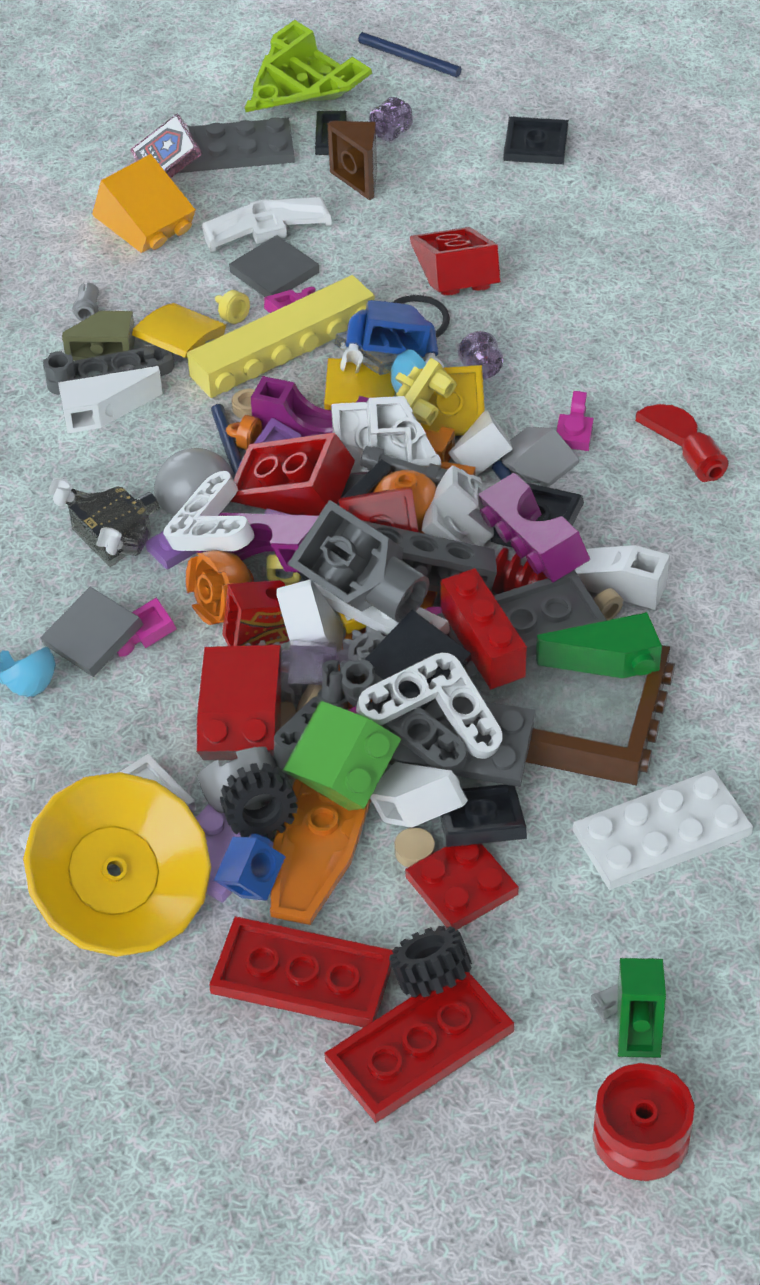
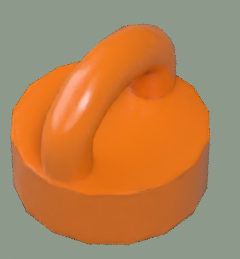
M245 415L241 422L229 424L225 430L228 436L236 438L238 448L247 450L249 444H254L261 434L262 422L257 417Z

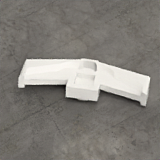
M321 196L272 200L262 199L250 202L248 205L203 222L202 227L210 252L216 251V247L252 233L256 244L264 243L276 235L286 238L285 225L324 223L326 226H331V215Z

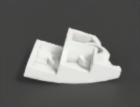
M404 396L369 398L367 402L331 405L333 433H336L355 459L350 474H362L370 471L366 467L360 466L361 456L366 446L384 449V455L428 467L430 463L441 466L439 455L434 451L424 429L412 413L413 410Z
M452 465L439 482L434 498L425 512L422 531L427 535L484 547V544L494 536V528H490L486 524L480 513L483 504L478 494L487 489L482 484L481 479L475 475H469L464 470Z

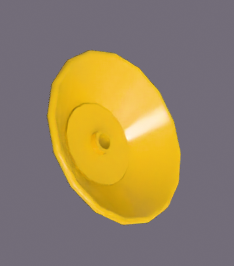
M122 772L83 777L55 793L32 822L23 857L29 896L48 926L81 949L115 957L154 951L184 932L205 902L212 868L205 832L186 802L157 781ZM110 864L117 865L121 872L120 875H110L107 871V866Z

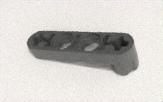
M155 345L73 361L71 355L64 354L62 351H55L43 360L47 388L56 395H60L58 382L94 377L86 375L91 371H101L100 375L159 366L160 376H164L174 369L173 353ZM126 364L135 366L129 370L119 369V367Z
M365 659L358 661L349 660L341 668V682L346 700L354 707L357 706L359 697L365 689L383 680L375 674L373 665ZM388 690L389 694L386 700L377 704L370 700L367 710L375 709L380 714V706L392 700L390 690ZM420 707L381 725L400 737V743L433 768L452 770L454 774H457L467 764V750L462 739ZM416 724H424L430 728V733L425 739L414 740L408 735L409 729ZM437 739L439 746L446 752L456 749L457 758L455 760L448 757L443 761L441 750L434 745Z

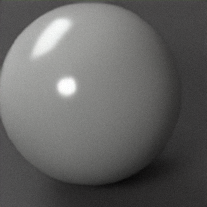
M203 448L184 449L170 456L160 467L154 483L155 498L161 508L172 515H176L209 476L217 472L227 471L234 480L235 474L227 461L213 451Z

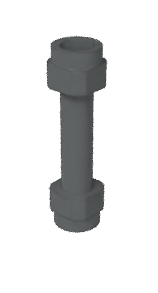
M366 446L360 461V466L371 470L383 459L391 465V472L400 470L418 471L428 476L436 486H438L447 469L441 468V466L430 463L428 467L384 455V449L375 446Z

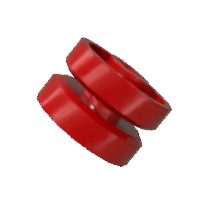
M646 1063L622 1066L606 1077L597 1092L592 1139L597 1155L610 1170L626 1179L646 1182L664 1178L680 1167L688 1154L695 1107L690 1090L677 1074L662 1066Z

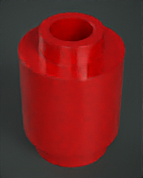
M697 432L689 435L682 444L683 458L700 481H715L724 475L729 462L711 436Z

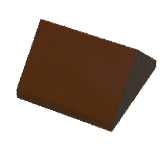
M331 121L327 123L330 173L368 200L373 199L377 177L376 122Z

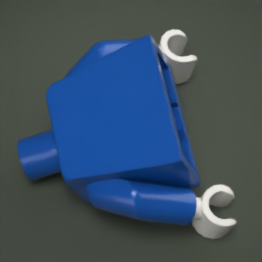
M369 300L366 310L358 311L348 322L346 347L348 349L344 351L340 364L342 371L345 369L346 362H353L356 365L355 373L359 372L363 360V354L358 350L361 348L365 351L400 354L410 349L414 350L420 357H426V364L431 357L444 367L442 361L435 357L438 355L435 326L426 320L412 305Z

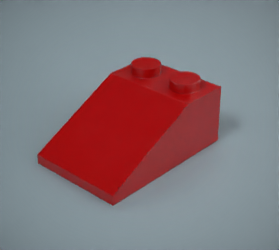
M464 227L410 236V243L429 285L436 291L441 292V295H455L460 293V289L469 287L472 290H486L491 287L490 284L501 283L498 244L473 228Z
M335 432L249 444L234 478L238 491L230 502L262 509L268 508L290 515L319 516L329 500L337 504L355 459Z
M281 645L204 647L197 710L196 752L203 760H234L238 758L236 755L237 751L253 747H266L274 758V735L281 728Z

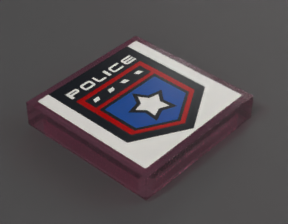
M178 113L130 149L136 161L152 154L170 178L202 155L201 149L185 121Z

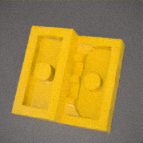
M170 303L156 309L141 320L133 328L132 336L187 358V352L204 345L206 341L223 336L226 324L176 303Z
M328 358L324 409L331 410L332 404L356 403L359 396L367 398L395 397V390L391 383V370L362 361L360 370L356 374V365L353 362H346L345 369L342 371L340 369L341 358Z

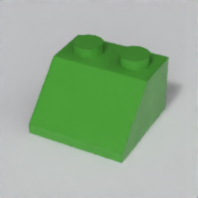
M321 701L282 771L348 811L365 809L401 738L367 717Z

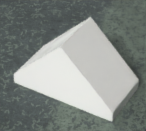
M487 410L479 416L448 454L456 464L476 467L475 476H477L513 448L506 433Z

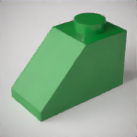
M620 958L618 1057L661 1058L666 1002L663 959Z

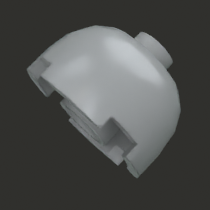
M253 747L237 751V759L231 760L221 767L219 761L216 760L198 773L197 777L200 788L211 807L224 814L220 803V797L223 796L221 789L223 785L229 786L226 779L230 775H233L235 778L239 777L237 769L243 767L245 772L251 771L250 764L257 763L259 770H262L263 763L270 764L272 770L276 767L275 760L266 747ZM262 794L255 796L246 803L244 808L249 810L260 809L273 798V795Z

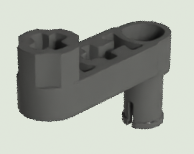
M329 660L323 663L322 689L318 692V696L313 697L274 735V760L276 766L281 770L286 765L319 702L324 701L348 710V701L345 698L341 682V668L345 664L344 662L340 664V671H338L339 660ZM282 771L283 775L286 774L289 780L294 779V777Z

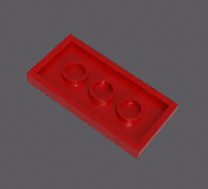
M234 916L209 984L210 993L364 1028L377 1018L392 970L389 957L393 952L391 949Z
M465 972L466 977L463 980L456 979L457 985L450 988L448 985L443 987L444 992L436 994V991H431L430 996L423 997L421 993L417 997H410L324 1053L327 1065L375 1123L514 1032V1022L469 972Z

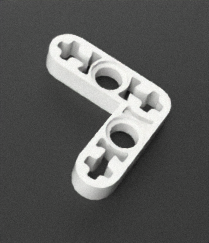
M221 471L209 476L165 527L163 534L173 550L236 551L247 546L253 540L254 531L244 516H218L238 491V487L229 472Z
M449 653L435 654L368 687L361 693L357 702V714L367 717L381 726L436 699L456 734L465 743L466 750L472 756L481 759L489 758L496 753L502 742L503 734L500 726L460 661ZM438 666L442 670L448 668L451 670L448 680L443 675L432 679L428 687L426 679L435 674ZM403 681H412L419 687L420 694L415 698H406L400 693L398 685ZM388 690H390L392 700L383 705L380 714L375 709L367 710L370 699L375 704L387 699ZM457 697L468 698L473 704V711L469 714L458 713L452 705V700ZM477 717H480L481 719H479L475 727V725L472 722L476 720ZM478 730L483 736L489 734L492 737L488 744L489 746L484 742L477 743L475 741Z

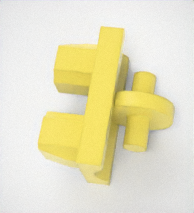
M431 357L423 370L414 366L408 376L398 372L395 377L402 384L396 396H404L413 410L412 413L417 421L429 426L433 423L439 411L437 407L428 402L434 391L447 399L457 386V383L447 374L441 364Z

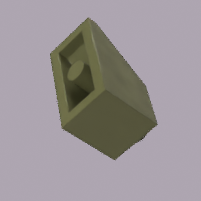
M98 311L62 333L65 354L71 355L73 361L133 350L135 337L132 336V330L135 327L133 312Z

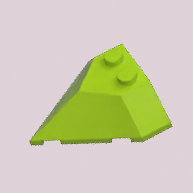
M294 19L273 34L270 41L271 48L269 54L265 55L252 87L253 95L251 100H247L244 109L245 112H251L281 105L334 100L373 74L372 69L354 57H350L340 65L317 50L314 31Z

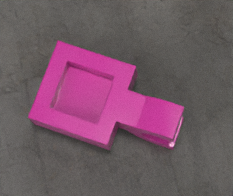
M573 391L570 415H559L556 431L566 444L575 450L589 451L594 418L585 417L587 392Z

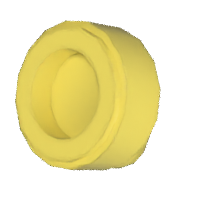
M230 290L223 296L217 295L215 297L216 303L219 304V315L224 321L237 324L248 315L250 301L246 294Z
M276 555L266 556L267 579L269 581L280 580L288 586L301 580L298 572H293V576L286 579L277 577L276 570H284Z

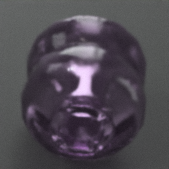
M389 97L381 105L372 109L369 120L370 122H376L377 137L385 141H393L401 133L411 128L413 115L408 103H405L404 100L398 97Z
M485 331L470 333L459 344L458 355L463 366L482 365L483 380L495 376L501 370L504 357L498 347L496 338L491 333Z

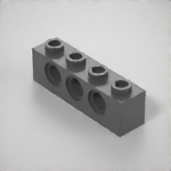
M363 521L404 548L402 561L428 577L429 591L441 593L442 579L476 568L491 591L497 575L494 549Z

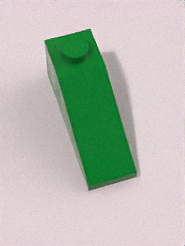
M645 612L538 634L536 662L538 666L617 678L643 676L660 670L662 644L648 613Z

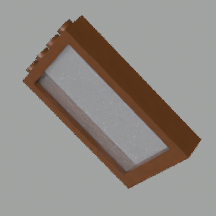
M662 645L660 670L643 676L617 678L538 666L536 655L526 658V677L490 690L480 673L469 676L484 701L535 709L536 718L526 763L637 786L640 772L648 773L652 750L647 749L648 742L656 743L660 720H655L656 713H664L668 692L662 690L664 684L671 686L675 663L669 662L670 646Z

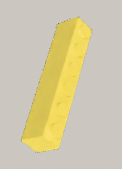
M350 275L187 352L189 375L210 398L227 392L237 385L257 378L264 372L279 365H284L291 359L313 351L316 347L333 339L340 338L343 334L347 333L350 318L358 311L366 310L367 302L375 300V295L355 276Z

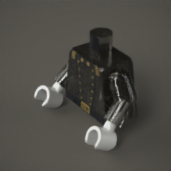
M54 478L52 480L48 493L54 495V503L58 506L68 505L72 530L109 567L115 565L126 555L137 556L141 553L147 540L152 535L149 516L160 509L157 499L151 492H147L134 499L120 486L103 492L85 493L72 489V484L63 478Z

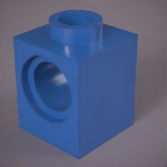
M251 834L250 837H232L214 881L241 898L267 901L286 856L273 849L274 843L264 836Z

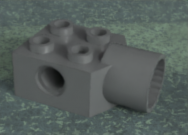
M331 500L328 501L288 565L357 610L363 612L373 606L397 623L412 609L415 612L418 610L429 588L428 577L402 561L403 547Z

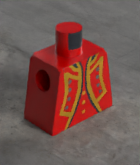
M274 580L228 584L222 631L228 646H245L247 643L259 645L261 640H264L266 645H273L275 642L283 644L290 641L277 598V588L286 586L284 582Z

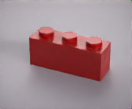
M476 568L442 579L441 612L446 620H448L449 625L463 647L471 653V660L490 690L526 677L527 646Z

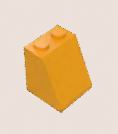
M149 154L101 180L92 215L142 253L150 248L153 250L160 248L169 237L175 234L177 236L185 234L192 227V220L196 209L152 154Z

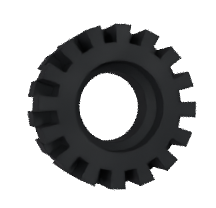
M257 763L250 764L251 771L245 772L244 768L241 767L237 769L238 778L230 775L226 779L229 786H222L221 793L223 796L220 797V803L228 825L236 835L240 833L241 837H250L251 834H266L267 838L271 839L274 838L272 831L277 829L282 834L286 830L284 822L293 823L294 816L292 813H297L298 806L296 802L298 801L287 775H283L280 768L276 766L272 770L270 764L263 763L262 770H259ZM262 794L273 795V799L260 809L249 810L244 808L246 803L255 796Z
M438 926L436 931H433L432 927L427 928L425 933L421 935L416 932L412 934L413 939L401 941L402 947H395L392 950L393 954L389 957L401 990L406 995L410 993L411 997H417L420 993L423 997L430 996L431 991H436V994L444 992L443 987L447 985L450 988L457 985L455 980H463L466 977L465 972H470L472 968L470 965L472 961L459 930H455L451 926L447 929L445 926Z

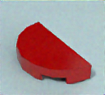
M656 404L646 406L636 412V422L681 447L689 435L697 433L698 425L694 417L679 407Z

